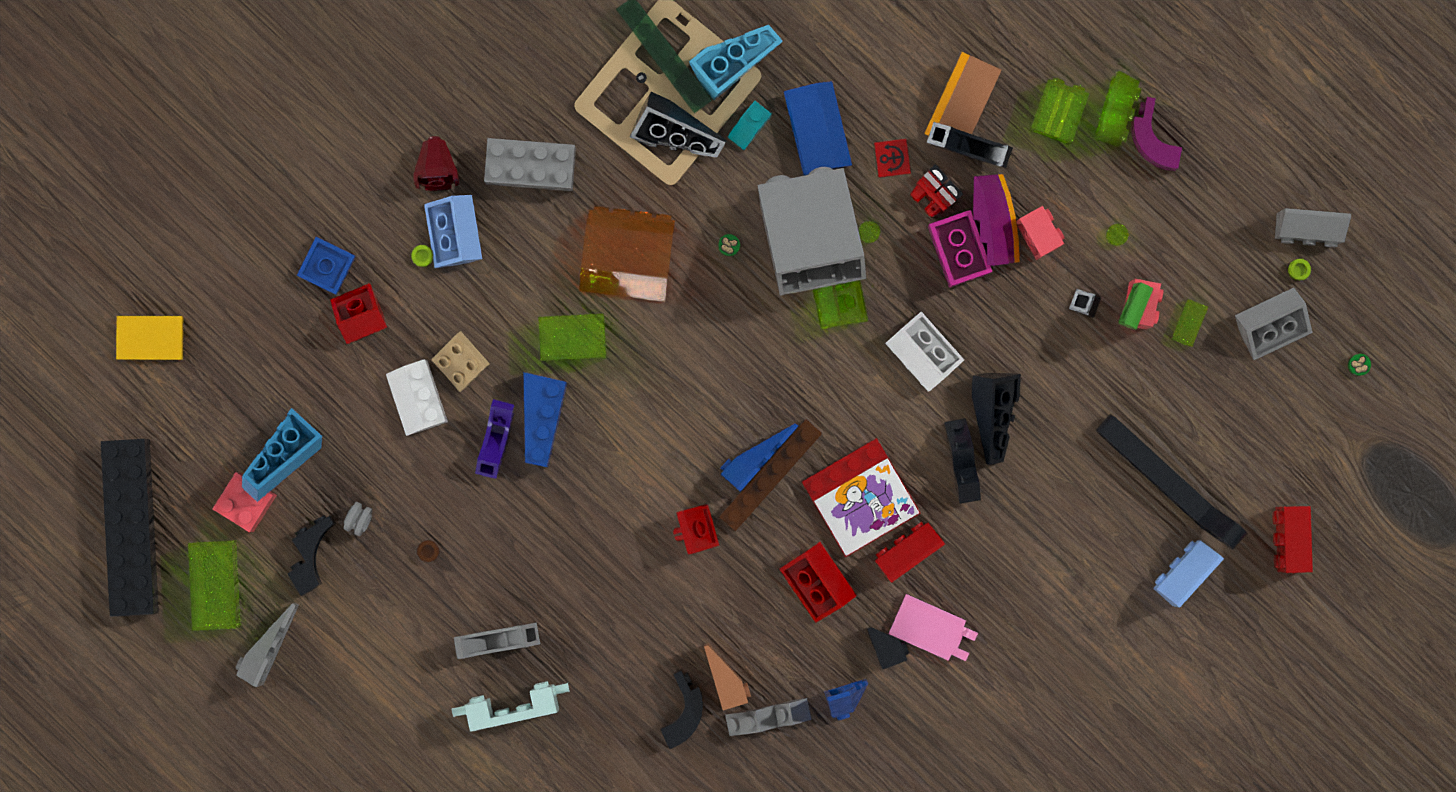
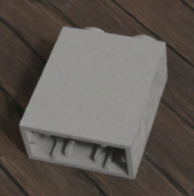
M819 167L812 170L809 175L795 178L778 175L767 180L765 184L758 185L760 207L780 296L866 279L865 257L844 168L833 170L829 167Z

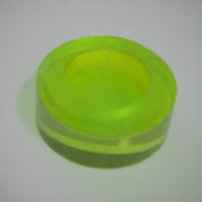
M873 221L862 223L858 230L860 239L865 243H873L880 236V228Z
M1114 224L1106 232L1107 241L1114 246L1124 244L1129 236L1127 228L1122 224Z

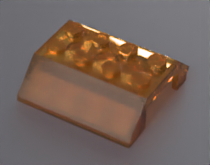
M594 206V209L588 212L579 291L665 302L675 229V220H671L672 215L656 214V218H652V213L635 211L634 215H630L631 210L613 208V213L609 212V207Z

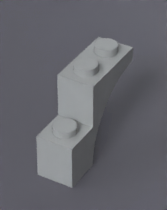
M530 623L454 637L457 659L539 645L540 639L537 623Z
M807 698L725 715L729 736L758 733L776 727L795 725L811 720Z

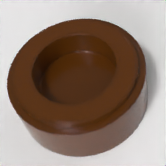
M431 540L423 541L417 548L418 557L424 562L436 560L440 553L439 546Z

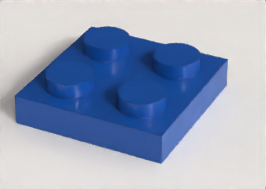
M315 237L297 276L337 295L356 256Z

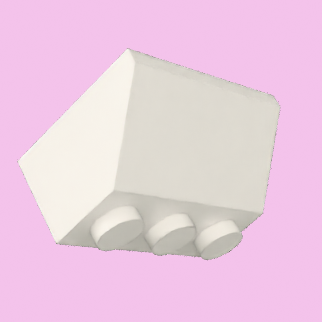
M922 312L886 342L891 351L928 392L964 361L960 354Z
M424 359L403 366L386 374L406 436L448 422L427 360Z

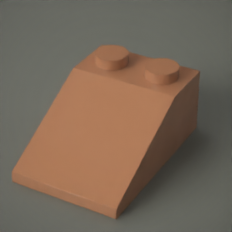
M709 643L704 644L722 709L726 710L748 703L747 698L751 697L748 683L743 684L739 675Z

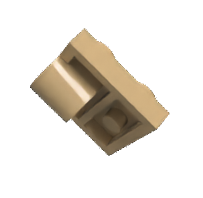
M462 332L457 333L431 359L459 392L463 391L490 364Z

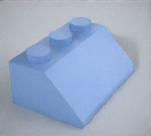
M472 195L450 196L424 204L434 268L466 264L482 259Z
M1201 540L1191 541L1184 549L1186 553L1181 558L1177 557L1169 565L1170 571L1166 575L1162 573L1155 581L1157 585L1153 589L1174 607L1180 608L1224 559Z

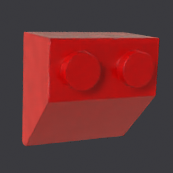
M370 283L330 299L337 326L347 344L387 328L383 312Z

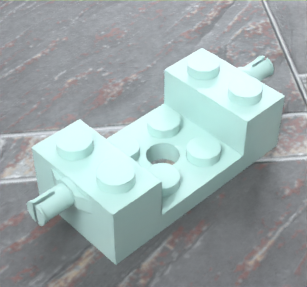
M548 681L535 684L534 688L530 690L532 707L530 703L518 705L514 711L504 708L496 710L494 712L495 715H493L490 698L484 699V695L469 699V703L464 706L452 708L453 717L466 714L470 732L549 715L559 711L557 694L570 692L568 683L557 686L554 684L549 685Z

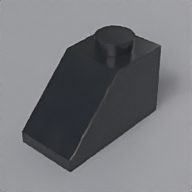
M871 626L866 628L883 670L907 661L906 655L909 654L905 642L901 643L898 638Z

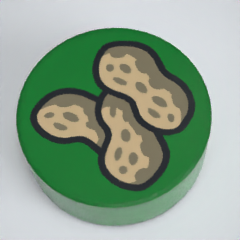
M732 234L722 236L718 243L719 251L725 256H734L740 249L739 239Z
M1364 354L1353 355L1348 361L1349 371L1356 376L1367 374L1371 368V361Z

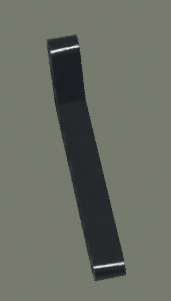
M1112 414L1096 429V432L1198 526L1228 548L1233 550L1248 534L1238 523L1205 500Z

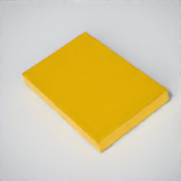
M117 316L116 359L183 360V316Z

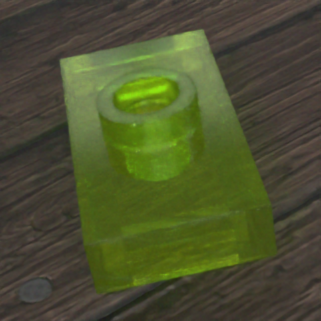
M1187 299L1171 340L1193 347L1208 306Z

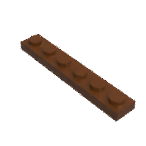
M806 419L721 514L720 518L736 531L822 433Z

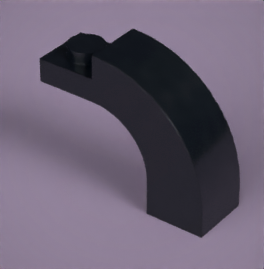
M682 670L673 675L684 696V711L676 721L660 729L669 749L682 744L695 732L703 711V698L700 687L697 686L691 689L690 685L693 684L688 672L684 674Z

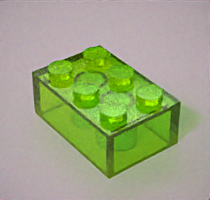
M605 314L538 317L540 361L607 359Z

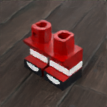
M936 164L916 183V187L910 194L917 203L925 196L931 201L923 209L930 218L939 212L943 213L963 195L951 180L937 193H934L948 180V177Z

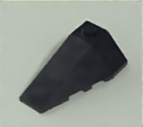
M650 92L630 134V138L651 147L661 145L670 147L669 150L677 151V148L689 150L692 154L715 158L718 157L726 143V139L677 104L654 92Z

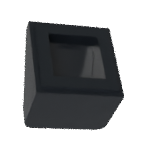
M1076 289L1069 309L1094 318L1101 298L1096 294Z

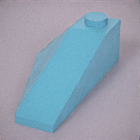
M766 25L739 37L725 40L720 44L706 47L691 59L689 63L700 85L715 100L783 41L770 25Z

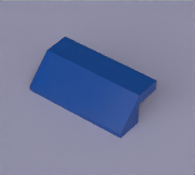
M832 81L814 83L784 91L803 175H809L812 170L819 167L838 169L852 166Z

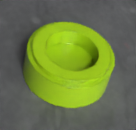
M419 245L412 251V261L419 267H426L433 261V252L428 246Z
M1296 259L1288 266L1289 276L1296 281L1308 278L1311 273V266L1304 259Z

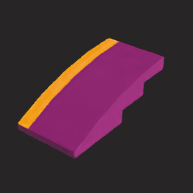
M1004 175L974 176L973 220L980 221V243H987V265L995 266L1020 262L1016 216Z

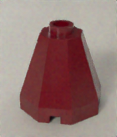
M438 136L429 137L422 144L415 167V187L421 189L420 185L425 186L426 191H443L451 189L453 183L455 187L458 186L459 175L445 140Z

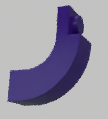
M493 399L486 434L477 459L475 474L494 479L497 478L513 421V404Z

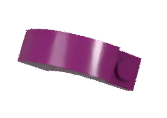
M1146 97L1144 102H1140L1138 108V115H1141V118L1134 117L1131 119V135L1135 147L1141 156L1152 165L1161 169L1176 171L1179 167L1182 147L1167 145L1158 140L1154 135L1151 122L1156 98Z

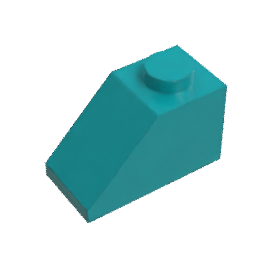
M754 100L727 138L745 151L770 120L772 114Z

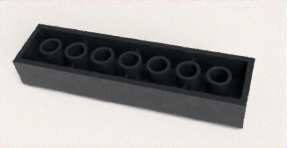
M150 439L101 441L110 617L159 613Z

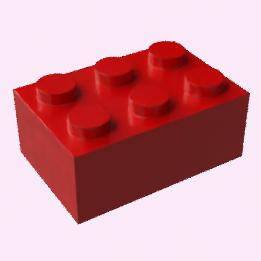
M1311 506L1275 507L1276 511L1272 513L1273 524H1276L1273 544L1277 546V555H1274V567L1277 568L1278 572L1282 573L1313 572Z

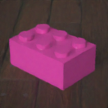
M971 210L928 225V230L949 288L992 273L991 266L987 265V255L983 243H980V235L973 220Z

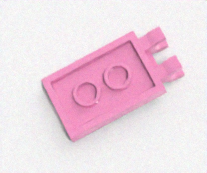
M907 594L888 633L948 661L951 655L966 661L969 653L959 649V644L963 636L975 641L978 635L977 632L964 627L966 620Z

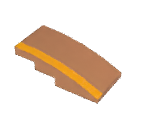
M962 52L924 134L929 136L933 122L972 134L1001 73V69Z

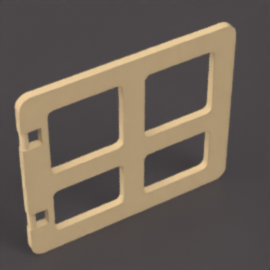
M658 0L575 101V110L667 185H675L699 155L692 154L689 150H683L673 164L666 165L641 143L630 138L641 108L650 92L671 100L718 133L760 82L761 72L754 66L740 78V82L712 115L705 113L674 87V84L688 68L691 59L706 47L714 46L724 41L673 0ZM679 14L690 21L686 26L676 20ZM663 19H668L686 33L690 40L662 74H657L637 58L635 53ZM622 69L629 70L635 76L640 72L645 73L647 80L644 83L649 87V90L621 124H616L594 106L596 100Z

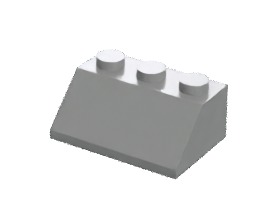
M1285 208L1277 213L1275 239H1281V243L1294 244V240L1303 241V245L1314 246L1316 242L1324 243L1325 247H1338V244L1345 242L1351 214Z
M1295 288L1235 315L1239 332L1253 360L1313 333L1306 303Z

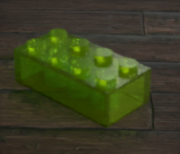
M236 540L188 543L192 631L240 628Z

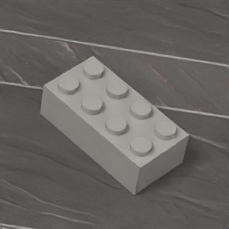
M488 138L484 182L486 185L573 191L576 147L570 144Z

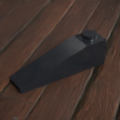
M983 373L973 375L972 400L987 465L1004 462L1010 438L1007 432L1010 422H1014L1015 418L1012 411L1014 403L1018 402L1020 397L1021 374Z

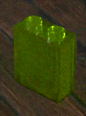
M1048 79L1029 131L1070 145L1073 142L1090 93L1085 92L1086 89L1078 85H1073V87L1067 86L1065 81L1061 79Z

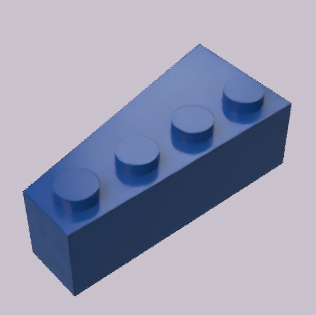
M523 372L525 463L548 468L567 382Z

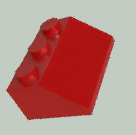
M922 522L911 528L913 533L907 537L903 534L894 540L895 546L889 550L885 547L875 554L877 558L874 561L889 582H894L945 545L928 522L925 524Z
M821 542L815 544L779 569L815 623L842 608L857 596Z

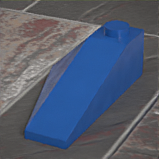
M791 425L737 456L733 461L728 459L721 467L723 470L721 475L736 489L741 491L795 431L798 425Z
M866 679L824 692L832 718L837 717L838 720H843L850 717L849 713L854 712L868 686Z

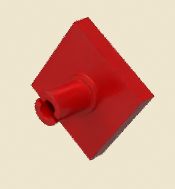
M708 504L676 512L680 527L675 528L673 534L682 533V535L675 536V540H684L688 555L719 546Z

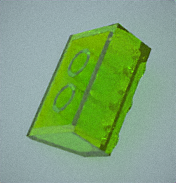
M1117 71L1112 76L1095 132V140L1115 146L1126 142L1129 133L1126 126L1128 121H1132L1135 109L1132 106L1134 100L1138 101L1141 93V88H1138L1140 81L1121 71Z
M860 280L813 289L821 330L868 321Z

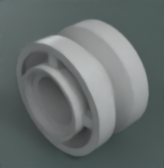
M355 502L346 515L343 529L348 532L354 529V534L360 537L366 531L371 521L373 509L366 507L363 510L362 504Z

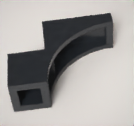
M933 122L927 143L1003 168L1007 167L1013 147Z
M966 418L944 422L959 504L981 500L980 482L975 467L974 447Z
M323 515L314 521L315 525L310 529H307V527L300 529L295 533L297 537L292 539L305 563L302 561L297 562L290 567L292 571L287 574L301 596L306 595L323 584L317 571L316 555L323 536L331 527L337 524L332 516L326 518Z

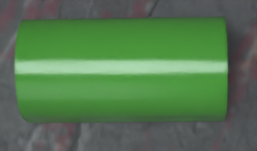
M1141 282L1133 285L1118 324L1137 330L1152 294V287Z

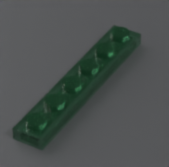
M628 0L616 9L694 114L712 102L711 98L637 0Z

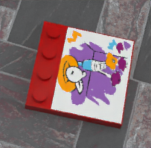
M877 438L802 481L803 486L845 557L921 514Z

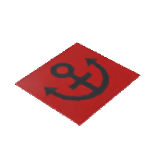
M906 139L874 143L879 177L911 173Z

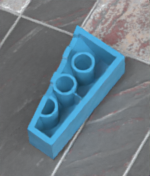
M291 408L287 413V417L277 427L274 435L266 442L261 453L256 456L243 474L242 488L258 502L321 449L322 436Z

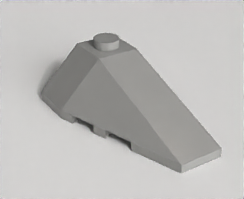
M292 603L247 652L244 658L240 657L236 665L238 670L236 676L255 687L264 685L299 604Z

